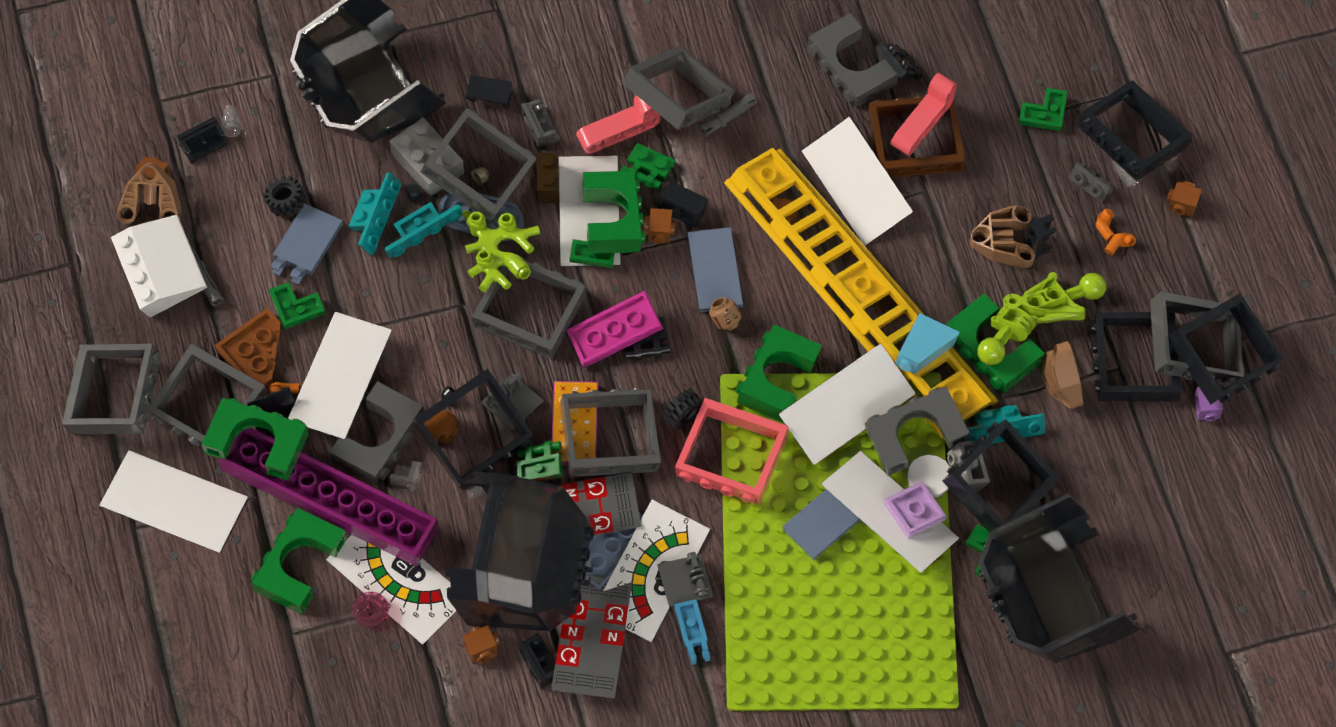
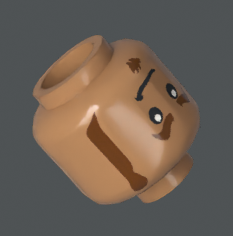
M720 297L713 301L709 311V315L716 327L721 330H733L738 326L742 316L734 300L726 297Z

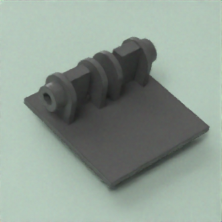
M511 373L500 384V387L522 419L525 420L544 400L521 381L523 378L519 373L515 375ZM490 393L481 403L511 430H514L515 426L493 394Z
M690 552L686 558L657 564L669 607L694 599L698 601L713 597L701 554L696 555V552Z

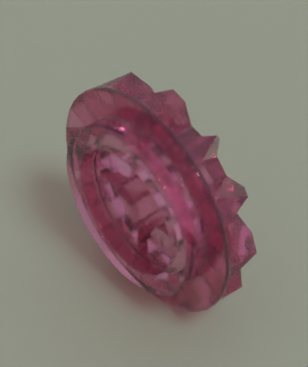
M365 592L354 601L352 614L361 626L369 628L376 625L380 626L387 619L389 611L388 602L380 593ZM370 602H372L374 609H378L377 611H373L371 618L369 617L368 612L364 611L365 609H369Z

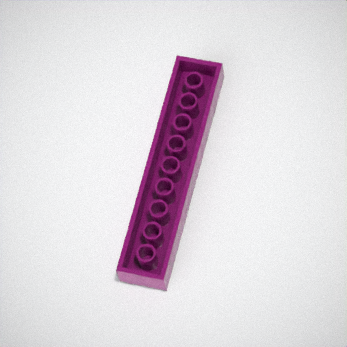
M253 428L245 429L237 435L226 460L218 458L222 471L345 530V532L416 567L439 530L436 518L302 452L299 455L289 481L267 474L265 464L275 439Z

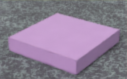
M923 481L884 500L885 506L907 538L946 520L947 517Z

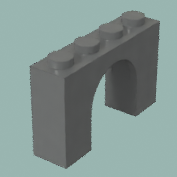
M849 13L810 35L807 49L810 55L816 57L819 61L821 69L831 76L835 87H839L842 90L848 103L851 102L857 108L897 85L898 74L885 59L863 71H852L839 63L836 57L838 53L860 40L862 35V27L853 15Z
M377 381L366 397V404L368 409L392 422L395 431L390 440L381 446L366 447L345 437V439L339 438L330 450L332 462L375 485H378L381 480H385L390 471L389 467L391 464L398 461L402 452L401 449L405 444L408 445L413 437V431L416 427L412 420L424 412L423 405Z
M940 387L935 388L924 397H914L908 401V404L901 407L899 405L894 406L881 416L877 414L867 419L865 430L887 476L908 467V460L897 439V433L900 427L912 418H926L934 422L940 429L949 449L959 442L970 440L969 431L947 387L942 389Z

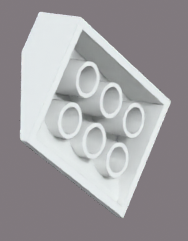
M177 215L132 226L111 237L139 309L150 318L208 288Z

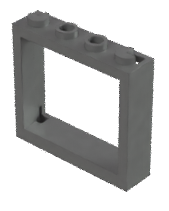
M681 46L631 66L622 82L624 86L678 130L686 126L689 127L698 120L702 121L705 117L728 108L732 103L730 100L735 90ZM671 69H676L709 96L710 99L685 110L649 79Z
M466 108L426 161L420 173L475 212L482 213L485 219L491 223L537 158L533 156L530 150L519 146L513 138L505 136L498 131L495 125L484 121L478 113ZM464 123L524 165L496 204H493L435 162Z
M524 260L530 266V277L573 294L550 340L485 313L500 287L498 282H493L484 293L472 315L473 326L552 360L567 332L566 330L569 329L586 297V286L579 280H571L564 277L560 272H552L538 263H530ZM499 266L498 268L506 276L509 269L506 266Z
M1162 291L1150 300L1155 372L1163 373L1166 376H1180L1186 380H1193L1186 363L1170 360L1167 312L1199 317L1222 303ZM1230 311L1215 319V321L1222 322L1226 370L1206 367L1215 382L1223 384L1225 387L1244 377L1240 325Z
M153 344L80 345L62 425L71 434H144L146 422L149 421L150 405L153 403L154 386L157 384V372L162 362L160 360V351ZM97 358H143L130 418H83Z
M190 344L153 400L152 405H150L149 413L152 416L151 420L155 421L158 425H168L172 433L179 437L182 434L187 436V440L191 444L199 447L205 438L203 434L162 411L195 360L251 391L252 393L244 405L266 396L269 391L262 383L195 345Z
M639 388L628 391L613 389L609 392L591 390L588 393L573 391L570 394L562 395L560 408L569 477L658 471L661 460L651 389L639 390ZM642 405L648 455L590 459L575 458L569 409Z

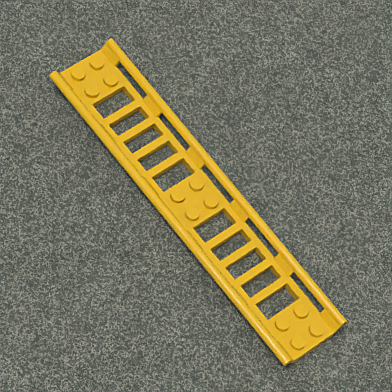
M771 148L737 168L732 176L724 182L727 188L866 351L869 352L875 348L866 337L867 333L870 332L876 341L884 347L893 361L896 362L899 350L894 344L909 335L919 313L923 314V312L782 149L775 150ZM795 185L803 196L778 210L770 199ZM747 190L773 219L771 223L764 218L746 197L745 193ZM809 203L815 208L816 211L792 226L785 219ZM822 219L830 226L807 241H804L799 235L800 232ZM837 234L843 243L818 257L812 249ZM787 237L813 266L811 271L784 241ZM851 250L859 261L834 276L826 264ZM827 284L854 314L852 318L846 314L825 289ZM890 295L898 306L873 321L864 309ZM905 313L912 322L887 337L880 328ZM953 347L915 374L910 371H904L897 366L907 382L911 380L923 396L928 395L935 388L940 387L942 389L947 387L963 421H966L987 406H995L999 402ZM947 361L956 373L935 387L930 388L922 376ZM916 394L910 397L908 400L917 397ZM924 418L941 439H944L938 426L931 420Z

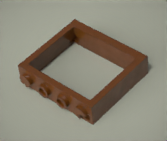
M925 96L869 102L868 117L874 154L890 178L964 171L965 156L955 100H953L948 108L956 154L885 161L878 116L912 113Z

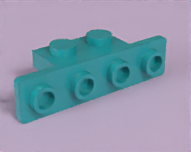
M391 172L386 173L380 190H363L349 224L353 231H363L358 245L368 255H374L402 184Z
M430 202L396 222L394 226L402 238L385 247L388 257L400 256L411 245L416 246L420 244L426 236L436 234L446 224L458 221L463 213L461 206L457 204L439 215Z
M1016 405L983 410L973 415V421L976 426L967 428L970 435V440L968 441H975L981 435L985 437L988 434L986 431L988 427L995 421L1000 423L1005 419L1023 438L1045 434V416L1041 413L1022 417ZM998 436L991 444L1005 441Z

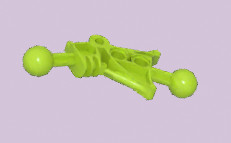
M1051 272L1045 280L1024 292L1023 296L1008 294L1004 297L1003 307L997 313V316L991 318V326L998 329V333L994 338L984 339L978 346L977 353L980 361L986 365L1000 363L1006 353L1004 347L1009 339L1018 342L1026 340L1039 323L1084 320L1085 308L1074 303L1072 300L1080 297H1085L1089 300L1099 299L1106 291L1105 279L1097 273H1087L1081 278L1078 286L1063 290L1057 282V273Z

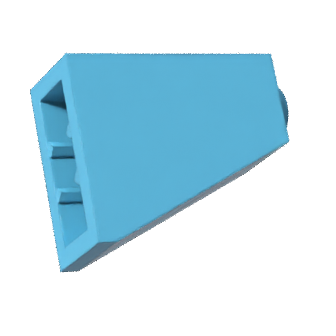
M919 313L898 354L895 365L904 371L917 373L952 348L960 332Z

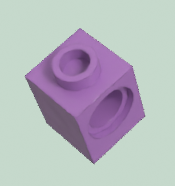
M1197 387L1194 394L1197 420L1211 422L1220 419L1223 411L1222 403L1218 400L1210 405L1201 389Z

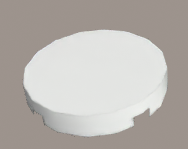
M920 456L912 462L908 469V485L911 487L923 481L933 497L939 498L949 489L942 480L948 475L947 470L950 466L938 456Z

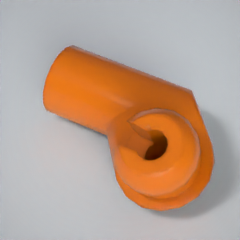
M1104 209L1103 212H1100L1096 221V228L1107 242L1115 235L1109 227L1114 216L1110 209Z
M1117 233L1112 237L1104 251L1113 256L1118 247L1135 245L1136 237L1130 233Z
M274 382L269 386V394L287 387L290 388L292 394H299L301 390L300 383Z

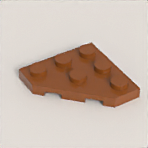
M266 308L215 344V350L228 365L267 387L273 383L282 327L281 322Z

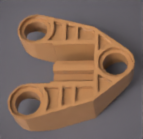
M148 162L144 164L127 182L117 210V218L125 224L135 220L140 210L143 184L144 203H147V205L157 204V186H159L160 219L165 218V213L170 211L177 215L180 220L182 208L175 181L156 163ZM152 168L155 171V177H149L145 174L144 170ZM130 208L133 212V217H124L122 209Z
M1010 206L990 212L972 231L970 245L991 261L1023 269L1031 267L1035 258L1033 249L1029 245L1013 241V231L1028 228L1032 217L1031 213L1023 206ZM1017 216H1025L1027 218V222L1020 221L1019 219H1017ZM977 235H981L986 240L983 242H975L974 237ZM1020 254H1028L1031 259L1029 261L1024 260L1020 257Z
M1068 341L1056 344L1053 350L1045 352L1041 377L1049 395L1066 407L1074 409L1083 406L1081 382L1072 348Z

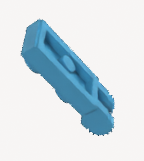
M697 600L674 604L682 639L691 665L696 664L697 661L693 649L695 646L701 645L703 659L705 662L710 661L707 646L708 640Z

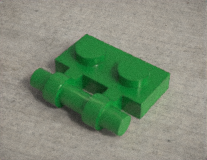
M637 143L627 159V164L632 165V167L623 165L621 171H635V179H639L648 188L653 187L659 190L662 182L656 179L666 180L675 165V160ZM640 170H643V171L649 173V175H645V174H643V173H641V172H639V171H640Z
M561 441L544 442V445L525 446V449L518 450V457L520 459L525 458V460L517 462L518 477L538 482L563 477L562 456L559 453L554 454L555 451L562 450ZM544 454L542 457L535 458L536 455Z

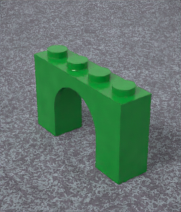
M635 171L583 172V202H612L621 206L627 213L624 218L616 222L588 223V254L640 252L641 243H645V231L640 228V226H643V213H639V209H641V196H637V192L640 191L639 179H635Z
M984 293L945 325L960 332L955 345L959 348L961 355L966 359H970L974 363L976 370L980 374H984L990 380L991 385L1004 394L1042 364L1045 353L1029 338L1013 352L1005 355L1003 360L996 365H986L980 361L977 353L979 344L976 336L991 323V318L997 316L999 312V307Z
M774 324L770 332H765L761 341L763 346L762 348L758 347L753 356L754 364L748 365L744 374L747 377L745 382L740 381L736 393L739 394L737 403L784 423L779 414L796 402L797 396L772 385L766 379L763 370L773 363H787L811 373L819 358L822 345Z
M222 398L202 442L204 454L226 460L231 446L239 433L252 427L264 428L275 437L273 448L265 464L267 474L289 481L309 434L307 425L299 419L290 420L284 418L280 413H269L255 405L247 406L233 398L230 400Z
M297 508L295 513H291L287 518L284 531L279 532L276 536L275 546L272 551H268L264 556V564L261 569L256 570L253 574L251 582L254 591L299 614H303L313 597L312 588L289 577L282 570L283 561L290 551L301 546L314 547L336 558L347 540L345 530Z

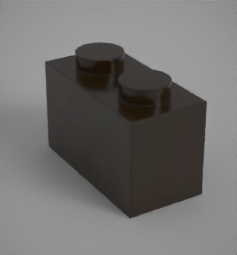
M558 152L536 153L538 203H560Z

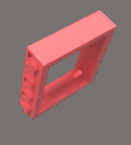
M704 398L675 466L676 476L683 478L685 482L692 481L698 483L701 487L708 490L716 489L725 496H736L746 503L750 501L760 505L788 439L789 426ZM707 416L776 439L756 488L686 464Z

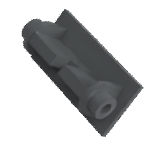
M1076 162L1068 178L1103 203L1107 194H1111L1114 190L1112 183L1107 182L1101 176L1097 177V173L1088 168L1085 163Z

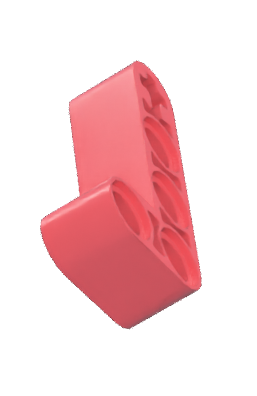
M937 73L929 84L928 94L898 129L890 144L910 156L952 104L956 94L957 83L941 73Z
M635 96L634 106L582 127L577 131L576 136L585 153L591 154L655 127L660 122V115L638 96Z

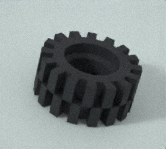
M281 176V180L275 178V183H268L270 188H265L266 193H264V197L270 211L276 216L281 215V217H285L288 214L290 217L292 216L291 212L298 213L297 208L302 209L304 207L302 203L306 202V194L296 178L293 179L292 176H288L286 179L285 176ZM292 193L287 199L278 200L281 195Z
M686 389L683 393L680 392L676 398L674 397L672 402L667 404L668 407L664 408L662 415L674 429H680L697 417L696 414L699 412L703 400L693 389Z

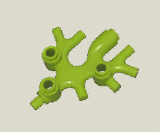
M465 210L462 213L471 234L479 238L476 243L465 245L467 254L478 252L476 255L477 265L469 269L468 274L471 278L479 273L486 275L479 286L482 292H486L493 282H498L505 290L511 287L510 281L498 270L499 266H506L518 279L524 280L530 275V266L520 256L500 251L498 244L501 241L511 239L516 241L530 254L533 252L534 247L527 241V238L540 234L538 226L520 229L516 225L515 217L510 213H504L498 219L499 227L497 229H490L487 227L485 216L482 213H471L469 210Z

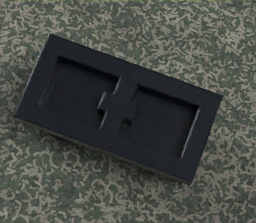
M470 75L466 99L501 103L509 107L513 85L511 81Z
M215 116L177 135L179 146L190 164L228 145V141L224 136L225 133Z
M670 181L660 195L658 209L672 210L673 218L696 228L706 212L704 208L708 204L709 199Z
M1052 214L1029 222L1025 244L1033 249L1035 254L1034 260L1038 259V256L1050 252L1052 246L1043 248L1044 242L1056 231V227L1050 229L1051 222L1054 220Z
M539 634L519 642V652L539 688L541 689L553 682L555 662Z

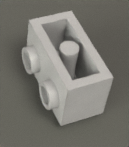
M974 441L957 443L947 453L948 464L950 466L954 463L958 465L961 462L959 457L966 450H972L975 447L973 445ZM982 454L961 474L976 492L981 491L990 482Z

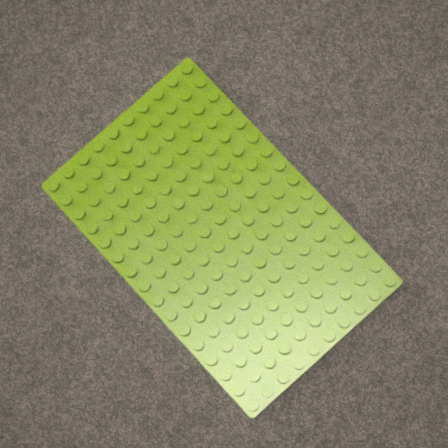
M837 373L764 375L772 385L796 395L797 402ZM927 373L922 376L930 388L941 383V375L939 373ZM744 374L721 375L720 400L722 404L781 423L737 403L739 394L736 393L740 381L745 382L747 377ZM910 380L908 383L916 396L924 397ZM912 418L906 421L899 429L897 439L908 460V467L889 475V477L903 489L909 488L907 481L908 469L915 459L920 456L933 455L946 461L945 440L941 439L924 418ZM721 421L722 477L756 488L776 439ZM789 430L788 439L760 505L750 501L746 503L739 497H728L722 494L727 709L729 711L923 710L958 708L950 547L926 569L919 572L862 520L814 561L782 530L788 521L826 490L822 483L860 451L885 472L868 435L853 437L814 465ZM946 491L944 495L935 498V500L947 515L946 520L942 521V523L949 529L948 495Z

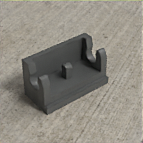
M541 99L521 104L522 116L538 149L560 141V137Z

